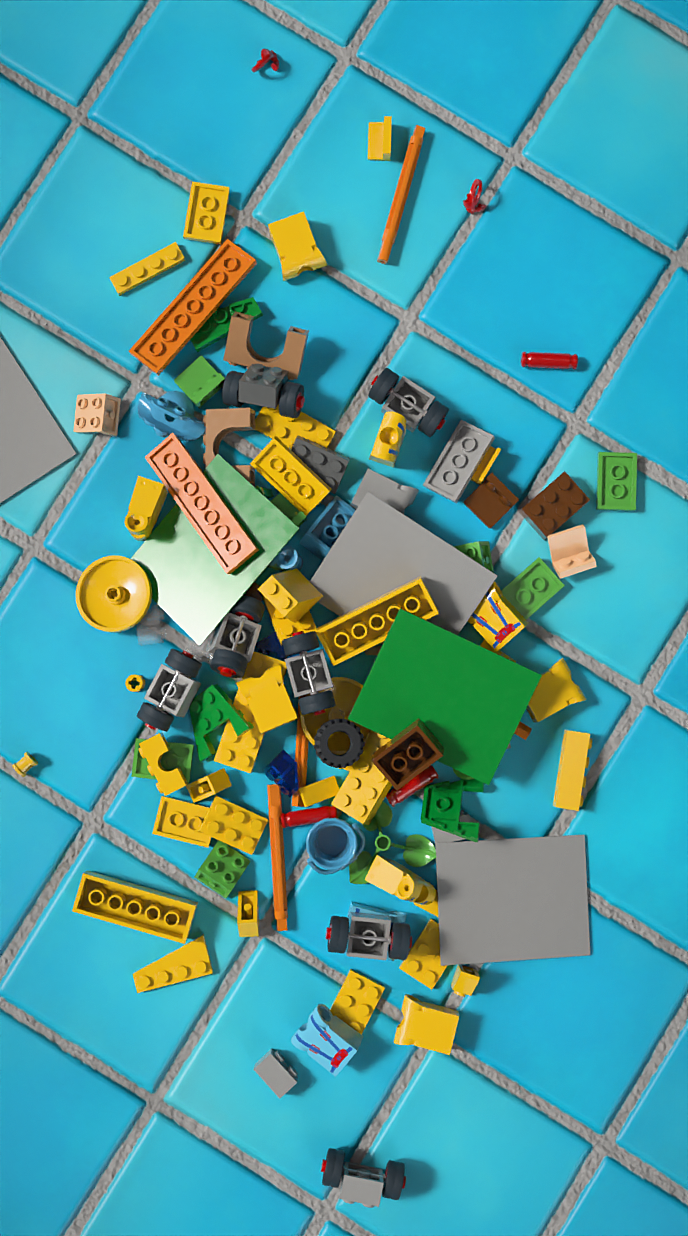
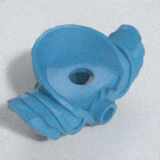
M169 391L158 399L145 393L141 394L137 407L138 416L145 424L154 427L158 436L167 437L174 433L180 440L195 441L205 432L204 422L194 417L193 403L183 392ZM166 414L175 418V420L172 422L168 421Z

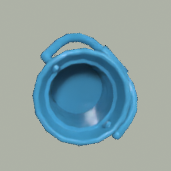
M325 818L317 822L310 829L306 839L307 852L310 856L307 859V863L313 870L324 875L333 874L345 869L363 851L365 846L363 831L357 824L349 825L337 818ZM355 831L359 834L361 838L359 848L357 844V836L355 834Z

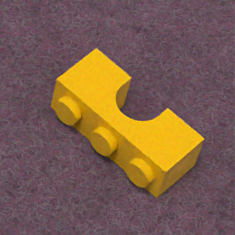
M159 733L139 743L141 748L138 750L142 758L147 759L149 763L147 768L151 776L155 775L158 781L156 786L161 794L164 793L167 796L188 785L180 767L169 771L161 765L162 755L171 750L163 733Z

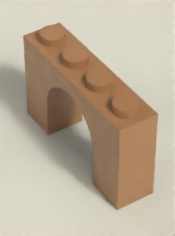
M235 312L231 316L223 360L228 361L230 365L238 366L240 364L247 366V369L252 364H262L272 368L279 367L282 370L288 371V380L298 379L309 330L290 326L283 353L274 358H266L256 353L251 346L250 334L254 316Z
M206 409V415L203 418L204 426L206 427V434L203 436V442L206 446V452L203 454L205 468L219 454V445L227 434L234 431L255 430V411L253 409ZM250 465L232 466L255 486L254 467Z

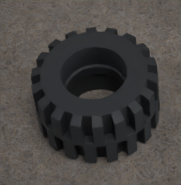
M347 719L329 720L317 730V734L314 737V749L316 750V755L328 766L346 768L360 759L359 757L364 751L363 746H365V742H363L364 736L361 734L360 728L352 721ZM334 732H343L348 735L350 748L345 754L336 755L329 750L328 739Z

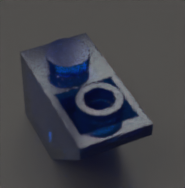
M276 632L260 640L255 645V648H258V653L269 655V652L277 653L276 657L288 658Z
M283 749L263 771L269 780L274 781L279 786L283 794L291 797L298 791L297 762Z

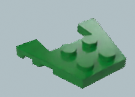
M218 684L211 685L196 696L189 707L200 762L216 754L208 735L230 720L237 736H241L254 728L251 722H247L244 719V714L231 704L232 700Z
M461 779L455 782L445 781L425 786L421 823L470 841L478 842L479 823L460 822L463 791L483 792L484 783L476 779Z

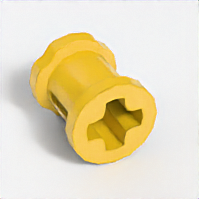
M130 675L126 679L125 684L129 691L139 692L145 687V680L140 675ZM137 678L140 685L134 688L131 682Z
M26 752L24 757L19 762L14 763L12 767L20 776L25 777L26 772L33 766H36L38 761L29 752Z

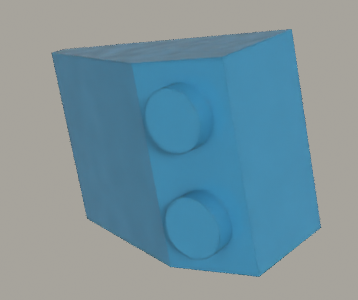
M336 495L299 543L323 561L356 510Z

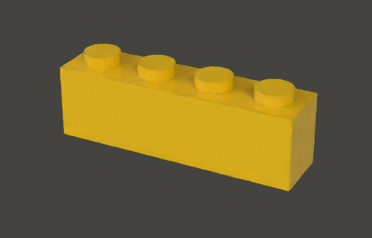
M564 730L553 800L554 807L579 811V807L583 805L584 796L581 795L582 787L585 788L587 779L584 776L585 768L589 766L587 752L592 747V738H590L588 733Z

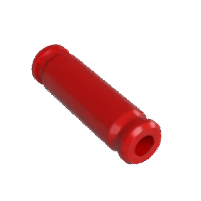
M523 352L521 355L522 367L576 369L578 365L577 354Z
M430 765L400 789H392L390 793H387L386 798L391 806L395 807L397 803H401L433 782L434 779H438L439 775L433 766Z
M333 805L281 814L283 828L314 824L325 818L338 819L337 809Z

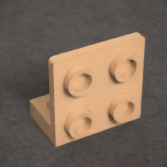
M106 393L77 395L73 431L76 433L99 432L109 436H117L121 399Z
M583 524L547 537L552 565L560 579L597 567L596 560L588 548L586 529Z

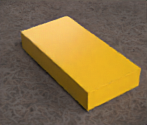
M335 775L299 788L305 807L336 796L339 791Z

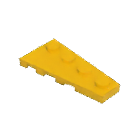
M204 934L134 972L133 978L137 993L213 974Z

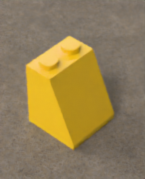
M297 568L271 575L258 588L285 618L295 623L323 597Z

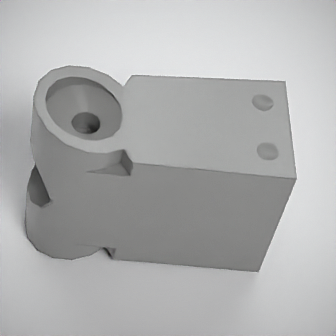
M368 468L350 506L357 509L369 491L404 514L405 508L413 504L419 490L400 485Z

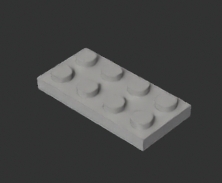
M461 420L423 486L457 504L494 441V435Z

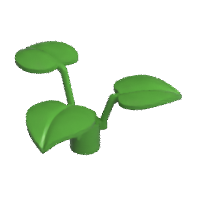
M382 802L369 825L362 824L368 831H374L378 828L379 836L375 840L377 849L373 856L369 852L362 851L357 856V859L349 865V881L353 884L369 883L365 878L380 850L387 851L391 847L405 849L403 857L406 863L412 867H421L436 858V848L426 837L418 834L408 836L406 846L392 843L388 836L383 835L381 827H386L391 823L393 813L389 805Z

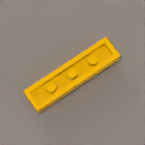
M174 242L109 278L120 296L185 261V258L177 243Z

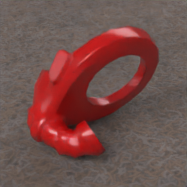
M262 49V59L257 61V64L251 70L255 73L268 61L272 60L271 67L274 71H277L279 69L277 54L272 50Z
M480 179L474 180L470 192L467 194V200H463V205L468 213L471 214L480 212L486 207L485 204L478 203L483 187ZM478 185H479L478 193H477V195H476V197H475V192H476V189H477V187H478Z

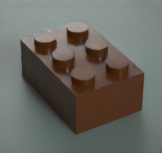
M564 471L525 505L519 513L545 540L590 499Z
M418 718L374 752L371 761L392 786L398 790L441 758L444 754V747Z

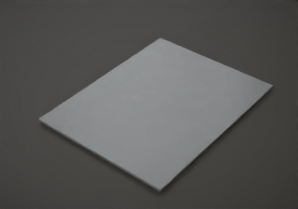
M0 337V503H2L76 455V452Z
M368 491L310 580V583L323 595L318 602L335 614L342 616L421 576L439 610V614L426 621L458 635L497 578V575Z
M585 835L435 843L441 966L590 955Z

